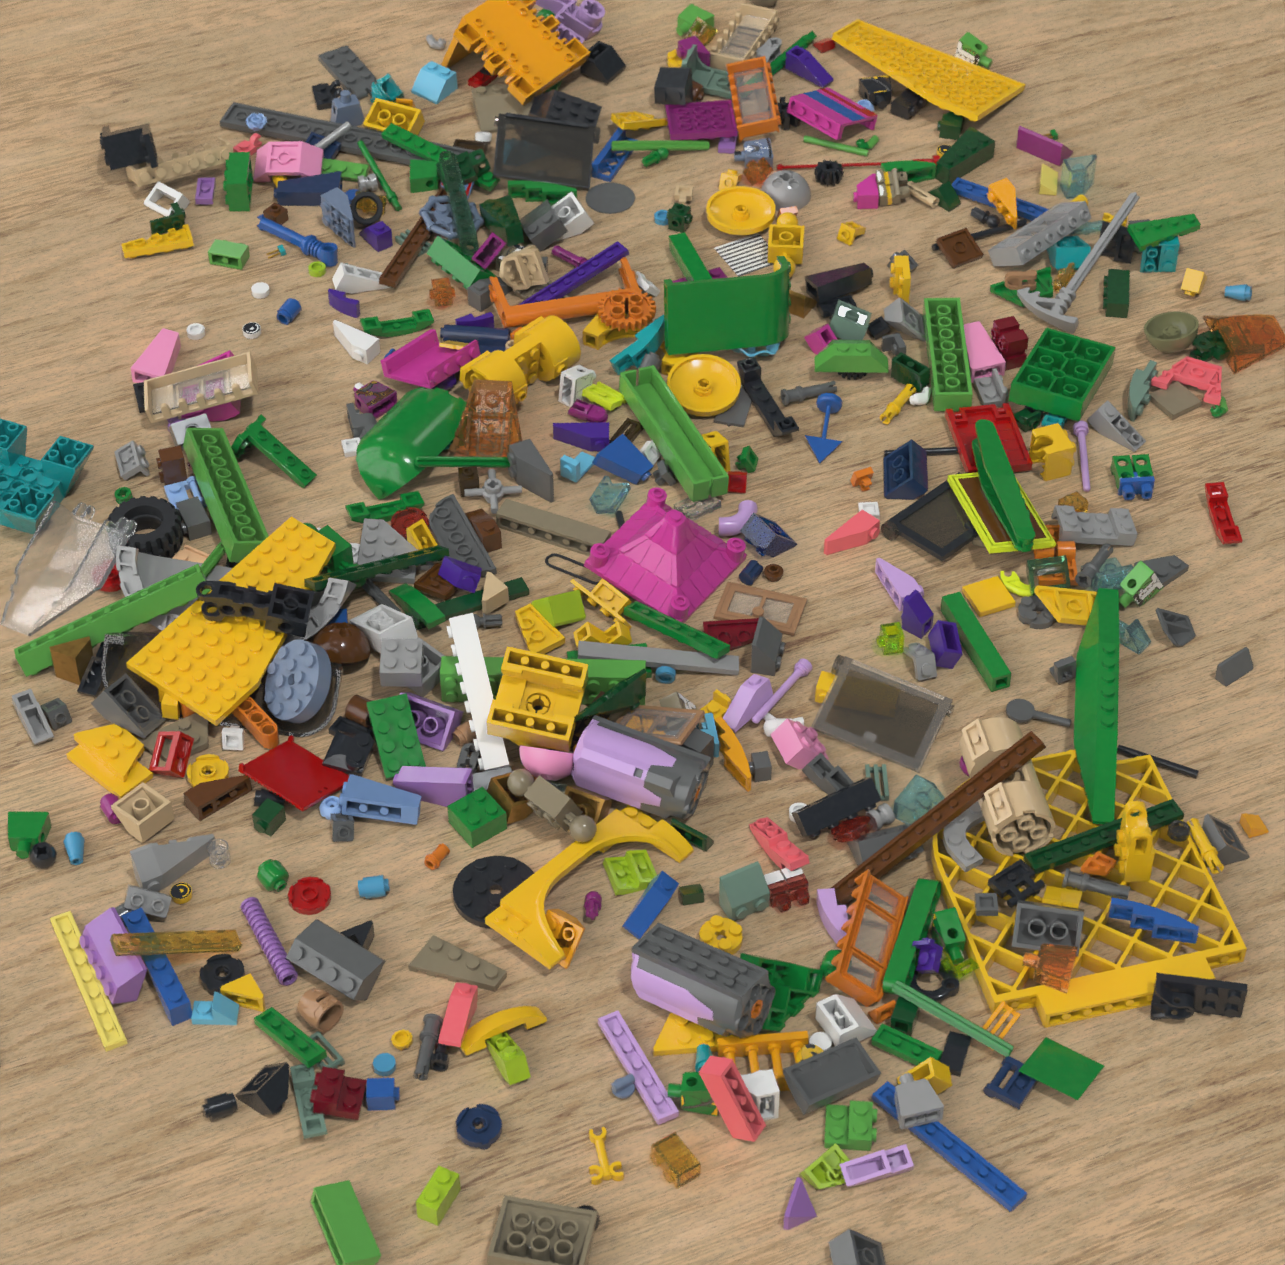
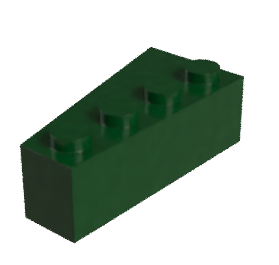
M970 126L936 162L935 179L942 183L950 181L952 184L957 177L962 178L994 158L995 140Z

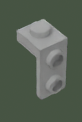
M911 643L908 645L909 647L903 648V653L913 659L915 677L918 681L937 677L935 655L932 651L920 643Z

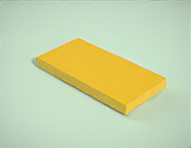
M80 744L66 754L69 761L120 799L142 782L147 783L153 778V773L137 761L134 769L131 768L128 772L127 780L123 782Z

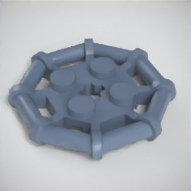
M453 193L446 196L432 195L428 198V202L424 207L419 210V215L427 226L426 229L429 232L433 231L444 236L450 241L467 237L471 239L475 236L479 227L484 224V219L480 216L476 204L459 198ZM432 207L436 209L435 211H430Z

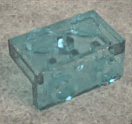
M604 476L589 500L597 514L616 513L631 487L628 482L612 484L609 476Z

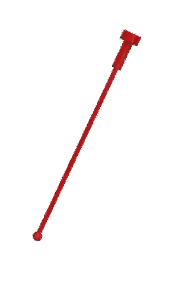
M932 155V159H912V161H925L936 164L940 159V155ZM885 162L842 163V167L881 166V163ZM778 164L777 170L816 168L818 164L786 166Z

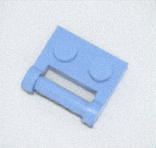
M195 476L187 478L186 481L164 486L168 502L173 504L175 508L176 502L189 499L186 492L189 489L192 490L194 497L198 496L203 508L207 506L200 493Z

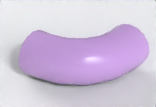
M751 500L742 501L735 515L719 517V536H732L746 531L755 521L757 504Z

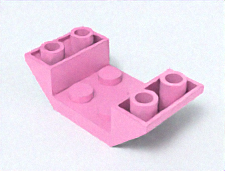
M303 141L268 142L257 150L254 182H271L272 176L301 175V177L319 175L322 172L324 150Z

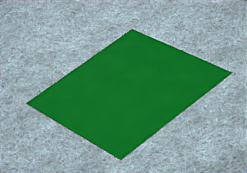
M1045 1037L1018 1071L1078 1101L1104 1068V1065Z

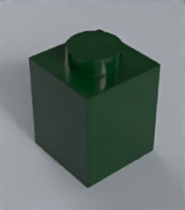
M267 798L252 814L254 828L260 833L272 836L286 821L285 807Z
M899 996L891 1016L890 1027L912 1036L919 1017L920 1007Z

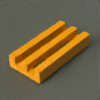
M1004 1001L1001 1002L982 1027L988 1030L1003 1009L1007 1010L991 1030V1033L995 1035L1008 1016L1012 1014L1014 1017L998 1036L1001 1039L1007 1035L1021 1016Z

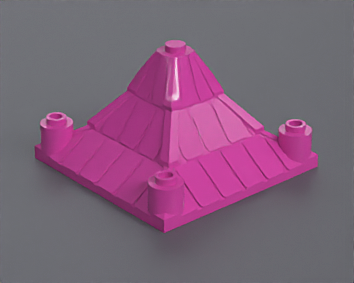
M654 487L648 491L646 503L604 544L597 543L591 547L589 558L585 560L584 567L636 601L685 623L746 560L747 554L744 553L746 544L742 539L735 537L725 543L719 537L711 534V532L687 518L682 512L672 509L669 505L665 504L667 498L666 491Z

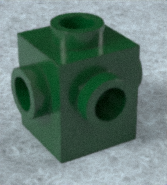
M675 203L671 209H668L666 215L668 229L684 233L693 219L691 207Z

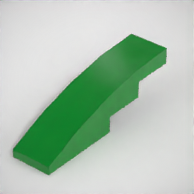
M508 180V195H511L512 198H525L526 202H544L548 199L550 204L554 205L570 192L577 198V189L547 182Z
M407 583L389 590L390 596L405 613L409 612L418 623L422 622L428 629L446 621L445 615L434 603Z

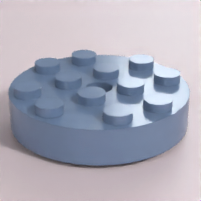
M304 640L291 641L279 649L272 663L268 665L264 699L270 712L276 718L292 723H303L319 711L326 699L331 682V663L328 654L320 645Z

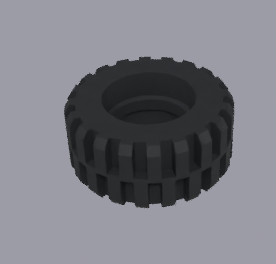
M156 496L130 498L129 501L120 503L119 507L116 506L107 519L106 529L109 545L115 557L117 545L137 548L139 549L138 552L172 558L179 551L183 543L180 514L173 504L163 498L158 499ZM155 529L150 533L135 534V532L140 530Z

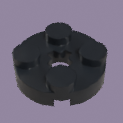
M230 954L214 955L206 960L207 964L200 969L201 983L212 996H214V992L220 993L222 985L245 976L242 961L232 958ZM223 971H224L225 974H227L226 976H223V977H220V976H219V975H220V972H223Z

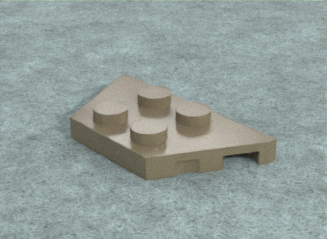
M194 713L150 733L145 738L141 737L138 739L152 755L158 732L181 731L194 738L190 756L209 748V721ZM165 739L160 758L164 762L167 761L172 742L170 739Z

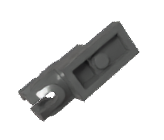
M354 403L346 404L347 417L353 438L360 437L361 440L377 423V420L372 413L360 414L359 409L355 410Z

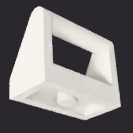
M159 181L144 201L145 206L164 216L172 215L171 207L167 210L155 203L163 196L174 200V203L177 202L180 208L183 209L187 208L190 203L183 194Z

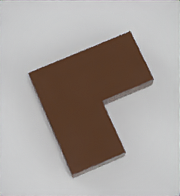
M436 563L414 583V588L446 601L458 590L457 587L438 575L441 564Z

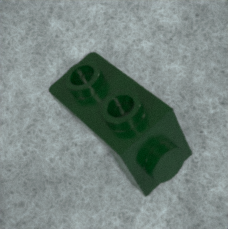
M177 202L171 203L172 215L149 222L151 234H164L172 228L176 230L182 229V225H185L184 218H186L184 209L180 208Z

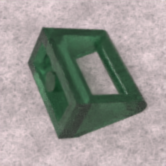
M1066 555L1027 560L1026 575L1031 596L1036 595L1034 593L1036 588L1034 576L1062 573L1065 584L1050 585L1048 587L1071 589Z

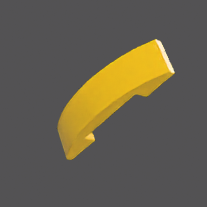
M519 1006L496 1012L469 1028L459 1048L466 1056L486 1048L485 1040L521 1024L528 1030L546 1022L547 1018L535 1006Z

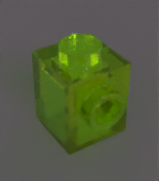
M900 622L880 624L879 636L876 637L878 648L882 649L883 655L903 653L905 636Z

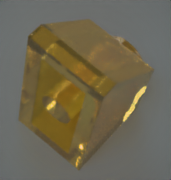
M697 17L683 39L696 36L706 46L710 44L718 30Z

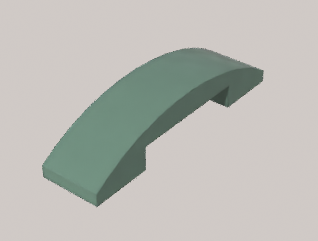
M304 1064L291 1066L290 1071L304 1139L326 1135L324 1115L313 1113L314 1103H310L312 1089H317V1086H314L315 1072L313 1066L310 1068Z

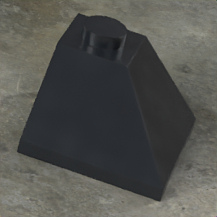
M284 1062L265 1065L235 1096L261 1115H274L283 1108L282 1104L288 1099L289 1064Z

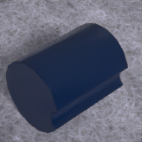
M751 560L739 574L740 581L745 585H752L763 572V566L758 561Z

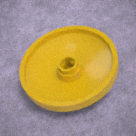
M735 186L722 189L713 194L706 205V216L710 224L716 229L732 235H750L761 232L768 228L775 219L776 207L773 199L765 192L752 187Z
M697 354L683 358L671 368L667 377V385L684 411L695 416L706 417L721 414L730 409L740 395L741 381L737 370L728 361L714 355Z

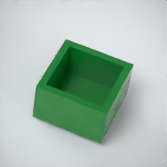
M483 787L447 806L448 822L471 848L507 829L506 812Z

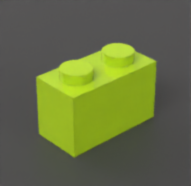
M441 1166L437 1167L416 1201L418 1218L439 1226L461 1190L460 1175Z

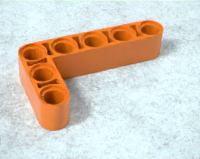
M250 696L231 712L264 748L272 749L278 746L279 733L276 723ZM180 703L183 718L195 713Z

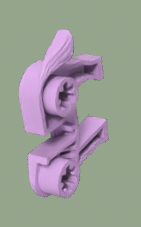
M537 0L535 3L555 14V18L560 22L557 28L561 33L558 37L559 40L566 38L567 42L576 37L581 43L598 34L601 30L602 18L605 15L604 7L596 0H583L580 7L575 6L578 0Z

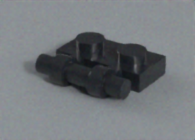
M1022 859L988 879V886L1001 898L1008 894L1012 897L1007 900L1010 908L1016 906L1018 900L1025 901L1028 897L1039 894L1040 890L1045 887V883L1042 880L1037 882L1032 880L1035 878L1036 872ZM1024 885L1026 889L1020 892L1018 888Z

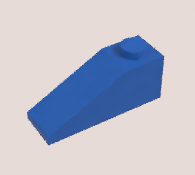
M662 870L651 880L622 927L637 939H640L669 901L679 883Z

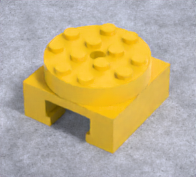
M507 646L501 667L503 675L496 700H492L486 722L487 734L509 739L518 746L540 749L551 748L569 753L574 730L577 722L574 723L575 718L573 717L580 713L588 680V664ZM535 706H542V707H543L542 710H537V713H536V710L533 709V708H534Z

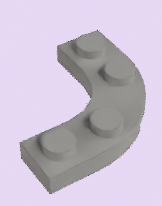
M978 801L944 827L943 843L945 849L965 872L983 863V857L966 839V833L970 828L985 821Z

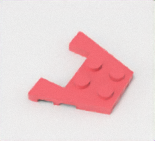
M1186 356L1172 365V369L1164 370L1159 377H1153L1151 385L1167 390L1173 380L1179 381L1183 385H1191L1199 390H1207L1203 401L1220 406L1222 367Z

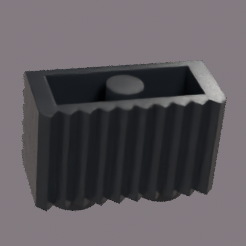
M906 88L891 102V114L909 120L912 116L916 115L918 110L925 107L927 100Z

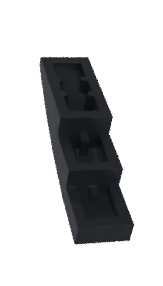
M122 632L109 641L101 642L96 656H92L77 689L78 693L93 697L98 696L114 672L131 638L129 632Z

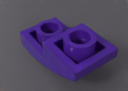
M328 289L329 305L345 315L354 318L360 316L359 300L347 298L346 292Z
M491 312L477 317L468 314L455 319L456 325L495 328L494 315Z

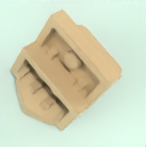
M535 245L527 246L502 258L499 277L508 286L513 287V290L528 289L533 285H542L549 282L538 248L536 249Z

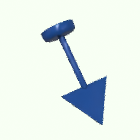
M833 393L819 395L816 402L818 409L825 413L822 438L805 435L819 464L842 443V441L826 439L830 414L840 411L843 404L842 399Z

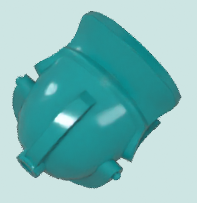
M389 73L378 79L377 83L372 82V103H374L376 98L396 103V98L404 96L403 91Z

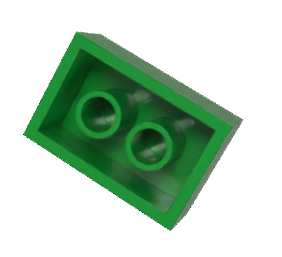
M229 152V159H226V170L224 171L226 181H223V190L227 192L225 194V204L229 205V212L250 211L253 188L250 152Z

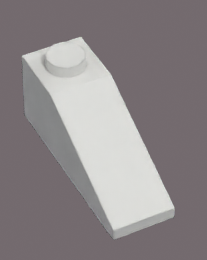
M340 263L332 278L336 290L351 294L391 288L379 284L381 272Z
M337 320L333 321L334 336L352 358L368 364L380 353L379 338Z

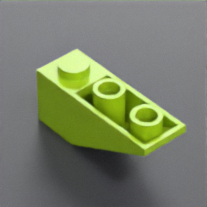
M506 1031L485 1040L486 1046L502 1077L509 1085L531 1078L525 1053Z

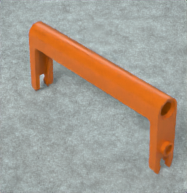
M623 257L620 259L621 268H618L624 286L625 288L628 287L629 291L635 288V291L638 292L640 288L636 281L635 272L631 269L627 258ZM490 276L491 284L488 285L491 302H494L504 328L528 325L540 316L546 318L552 315L563 320L598 314V301H601V297H606V293L612 294V291L510 306L497 277ZM628 300L625 301V310H628Z

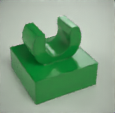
M750 445L743 447L742 453L737 456L739 462H735V465L738 469L745 468L748 473L755 472L759 458Z

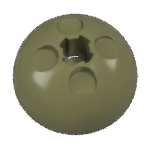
M1166 312L1149 319L1144 326V332L1148 342L1157 350L1165 353H1177L1185 350L1193 343L1198 333L1199 322L1195 316L1186 312Z

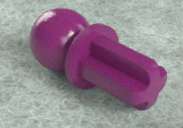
M590 891L585 896L584 908L586 910V917H590L591 920H595V917L599 915L602 906V897L596 891Z

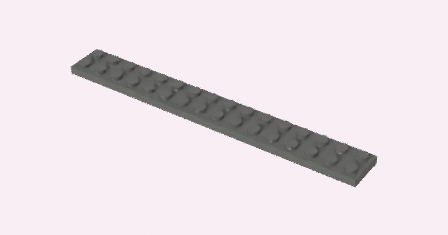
M235 102L231 104L220 120V127L289 141L306 142L311 132L326 137L343 125ZM262 113L267 118L266 126L260 131L249 129L246 125V119L250 114ZM352 126V129L335 140L342 144L339 151L363 155L357 145V142L362 140L373 158L410 165V159L425 160L383 139L382 132ZM431 142L456 155L465 151L468 153L474 151Z

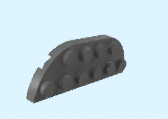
M454 494L441 499L429 515L430 532L436 543L449 548L448 557L482 568L481 577H486L487 572H491L493 575L497 574L494 563Z

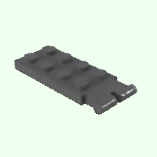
M347 45L318 55L320 63L335 80H340V85L344 90H349L351 94L356 95L358 100L368 97V93L371 95L372 82L377 83V78Z

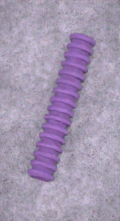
M256 897L245 899L241 903L240 908L279 983L283 986L294 983L298 978V974L292 962L286 958L287 953L259 900Z

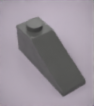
M497 277L504 295L513 290V287L508 286L500 277ZM490 278L480 279L467 288L468 305L480 312L494 304L490 299L488 286L491 284Z

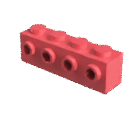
M710 1056L700 1069L699 1074L733 1138L755 1142L766 1124L733 1059Z

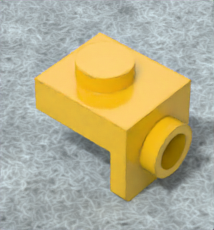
M734 169L722 172L719 190L737 186V183L742 180V174H739L738 170Z

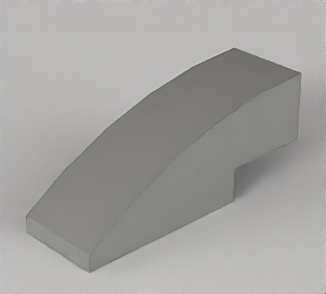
M28 689L12 695V703L33 744L37 745L53 739L54 735L32 690Z

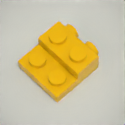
M894 256V263H890V274L893 277H889V287L893 288V295H898V298H902L909 304L911 284L909 257Z

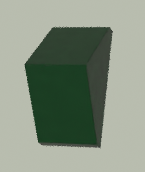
M950 181L928 191L929 194L939 199L938 206L948 212L961 205V201Z

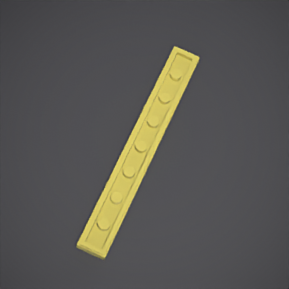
M71 911L51 917L52 927L105 1051L107 1052L126 1045V1037L110 1000L104 993V987L100 980L97 979L96 972L92 964L89 963L85 950L80 946L81 933Z

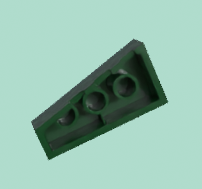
M511 195L498 199H488L484 203L479 204L484 225L501 238L507 247L524 242L521 221Z

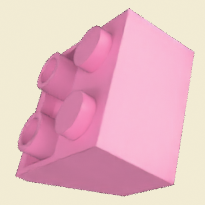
M787 718L770 734L785 763L792 767L803 769L820 753L829 760L825 752V746L817 738L818 733L812 727L803 726L799 721L795 722Z

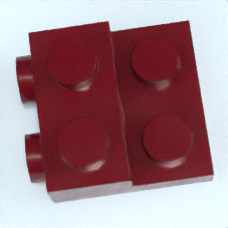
M323 1066L322 1071L316 1072L314 1086L318 1087L311 1091L310 1103H314L313 1113L359 1120L367 1080L346 1077L345 1070Z

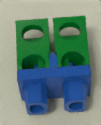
M1149 454L1132 455L1131 459L1130 455L1112 456L1110 470L1115 478L1118 495H1123L1125 500H1132L1135 498V495L1139 494L1144 499H1151L1155 479ZM1144 460V465H1139L1136 461ZM1125 461L1126 463L1125 466H1120L1118 462Z

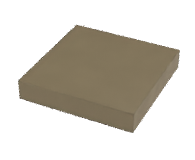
M1179 381L1170 384L1167 390L1159 389L1151 393L1150 399L1153 404L1172 420L1200 407L1202 403Z

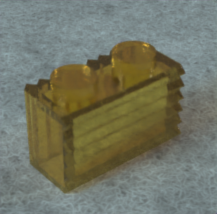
M676 1132L651 1145V1161L656 1167L660 1166L662 1168L663 1175L668 1183L673 1182L677 1188H680L701 1175L700 1162L682 1142Z

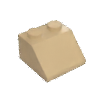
M143 782L111 805V809L128 833L142 843L175 819L171 801Z

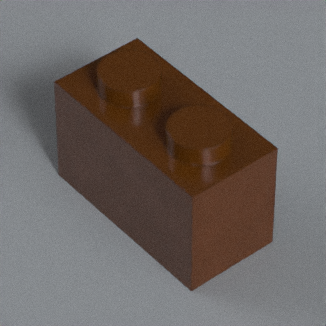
M181 445L158 450L159 458H156L158 469L162 470L158 472L160 483H164L166 486L186 481L187 472Z

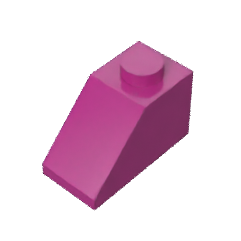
M871 174L857 184L856 192H853V202H856L857 209H878L879 193L876 174Z
M829 324L814 329L804 337L812 352L816 355L832 340H838Z

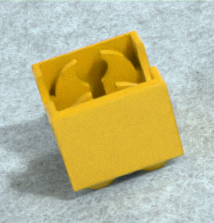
M1059 423L1033 429L1029 456L1033 464L1045 463V465H1042L1044 472L1040 473L1043 480L1049 481L1071 475L1076 445L1068 438L1067 431L1063 430Z

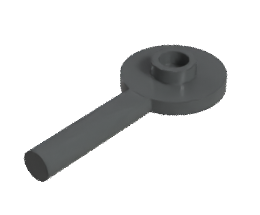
M1024 699L1011 700L1006 707L1007 716L1018 723L1029 722L1034 718L1070 728L1071 719L1036 711L1032 703Z

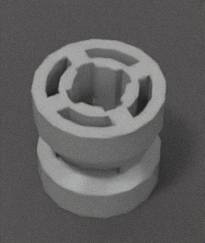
M375 173L368 176H357L361 192L378 190Z
M883 803L876 810L871 809L865 814L868 825L874 831L881 829L883 824L889 825L895 821L893 810L887 803Z

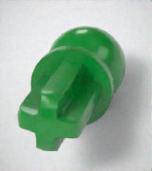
M667 148L653 150L641 162L645 167L654 163L658 164L660 160L668 158L669 150Z

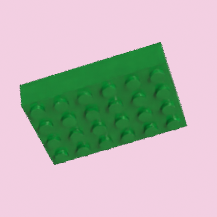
M1046 327L1011 382L1009 401L1031 407L1035 410L1049 412L1052 415L1080 421L1113 365L1116 347Z

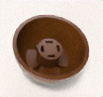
M346 622L332 623L325 626L316 634L312 642L320 645L326 651L330 662H359L371 655L370 644L363 631L355 625Z

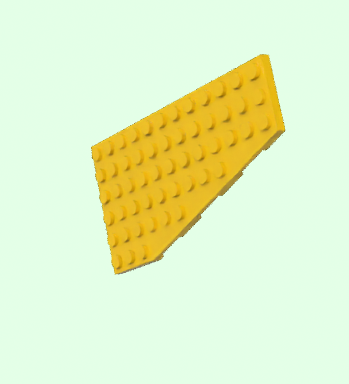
M859 19L839 29L832 35V40L932 104L939 106L940 109L952 111L955 115H962L970 121L982 119L1025 90L1026 84Z
M291 516L219 581L236 583V586L248 588V586L256 587V590L268 592V590L273 591L274 583L312 591L313 589L305 587L304 579L318 576L321 573L323 567L327 565L335 551L336 545L335 542ZM197 599L126 664L128 669L217 726L259 688L268 665L278 653L287 634L266 630V621L250 617L225 616L221 622L206 620L201 610L204 601ZM211 607L207 612L214 613L218 608Z

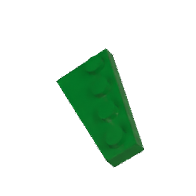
M1187 214L1128 224L1127 230L1141 252L1146 250L1148 246H1158L1161 241L1166 240L1168 242L1173 240L1175 236L1179 235L1182 237L1200 230L1201 223L1195 214Z

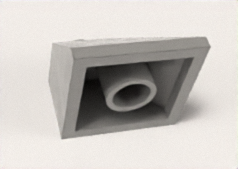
M899 297L884 309V320L889 326L918 340L926 341L923 315Z

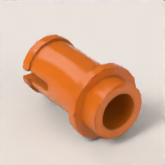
M439 844L431 854L426 855L425 865L429 869H437L440 866V862L450 853L448 846Z

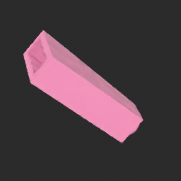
M980 321L964 324L971 383H974V379L991 377L992 369L995 368L999 375L1004 376L1006 361Z
M162 328L131 367L133 382L141 383L144 380L173 372L181 348L178 332Z

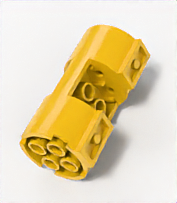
M552 315L546 318L540 316L514 333V344L506 351L495 350L490 353L487 350L460 368L459 380L463 383L464 389L468 388L472 398V389L475 381L508 382L507 393L511 395V397H506V407L508 409L513 405V401L515 405L525 400L529 383H534L536 379L541 381L555 379L561 375L562 371L576 364L581 357L580 345L572 329L562 319ZM494 397L500 403V414L503 412L504 397Z

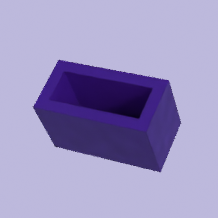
M938 620L928 634L931 651L935 655L937 667L953 669L963 655L957 625L954 622Z

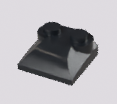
M337 730L322 765L362 777L375 748L376 741L368 733L354 734Z

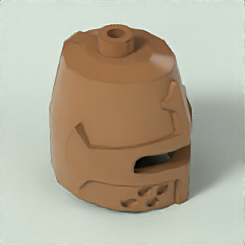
M313 988L306 991L300 998L297 1010L311 1027L321 1034H325L339 1022L344 1011V1005L325 990Z

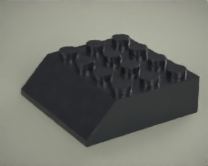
M552 90L534 97L528 116L589 124L588 127L594 128L595 132L602 106L585 101L579 97L571 96L562 91ZM524 127L521 140L583 161L585 135Z

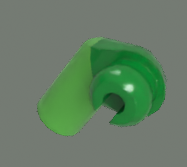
M873 135L867 142L863 138L861 140L858 139L856 145L858 148L870 150L879 142V138Z
M1221 396L1220 406L1215 405L1216 408L1211 407L1210 412L1213 417L1219 418L1228 412L1225 397Z

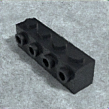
M865 777L792 812L801 836L813 838L821 834L820 830L823 828H834L844 818L850 820L857 817V812L863 809L869 811L877 807L876 803L881 801L872 777Z

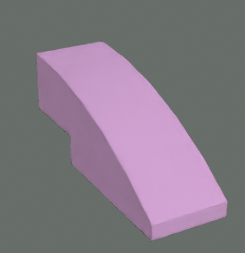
M835 888L817 889L816 903L820 918L827 932L837 944L847 934L841 930L842 925L848 921L846 905H837Z
M904 1144L886 1151L881 1150L841 1163L840 1168L847 1187L911 1171L914 1169V1165L907 1145Z

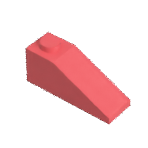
M861 510L825 539L824 554L829 555L869 543L872 539H876L880 533V520Z
M456 982L450 995L438 1044L461 1047L477 1009L478 986Z

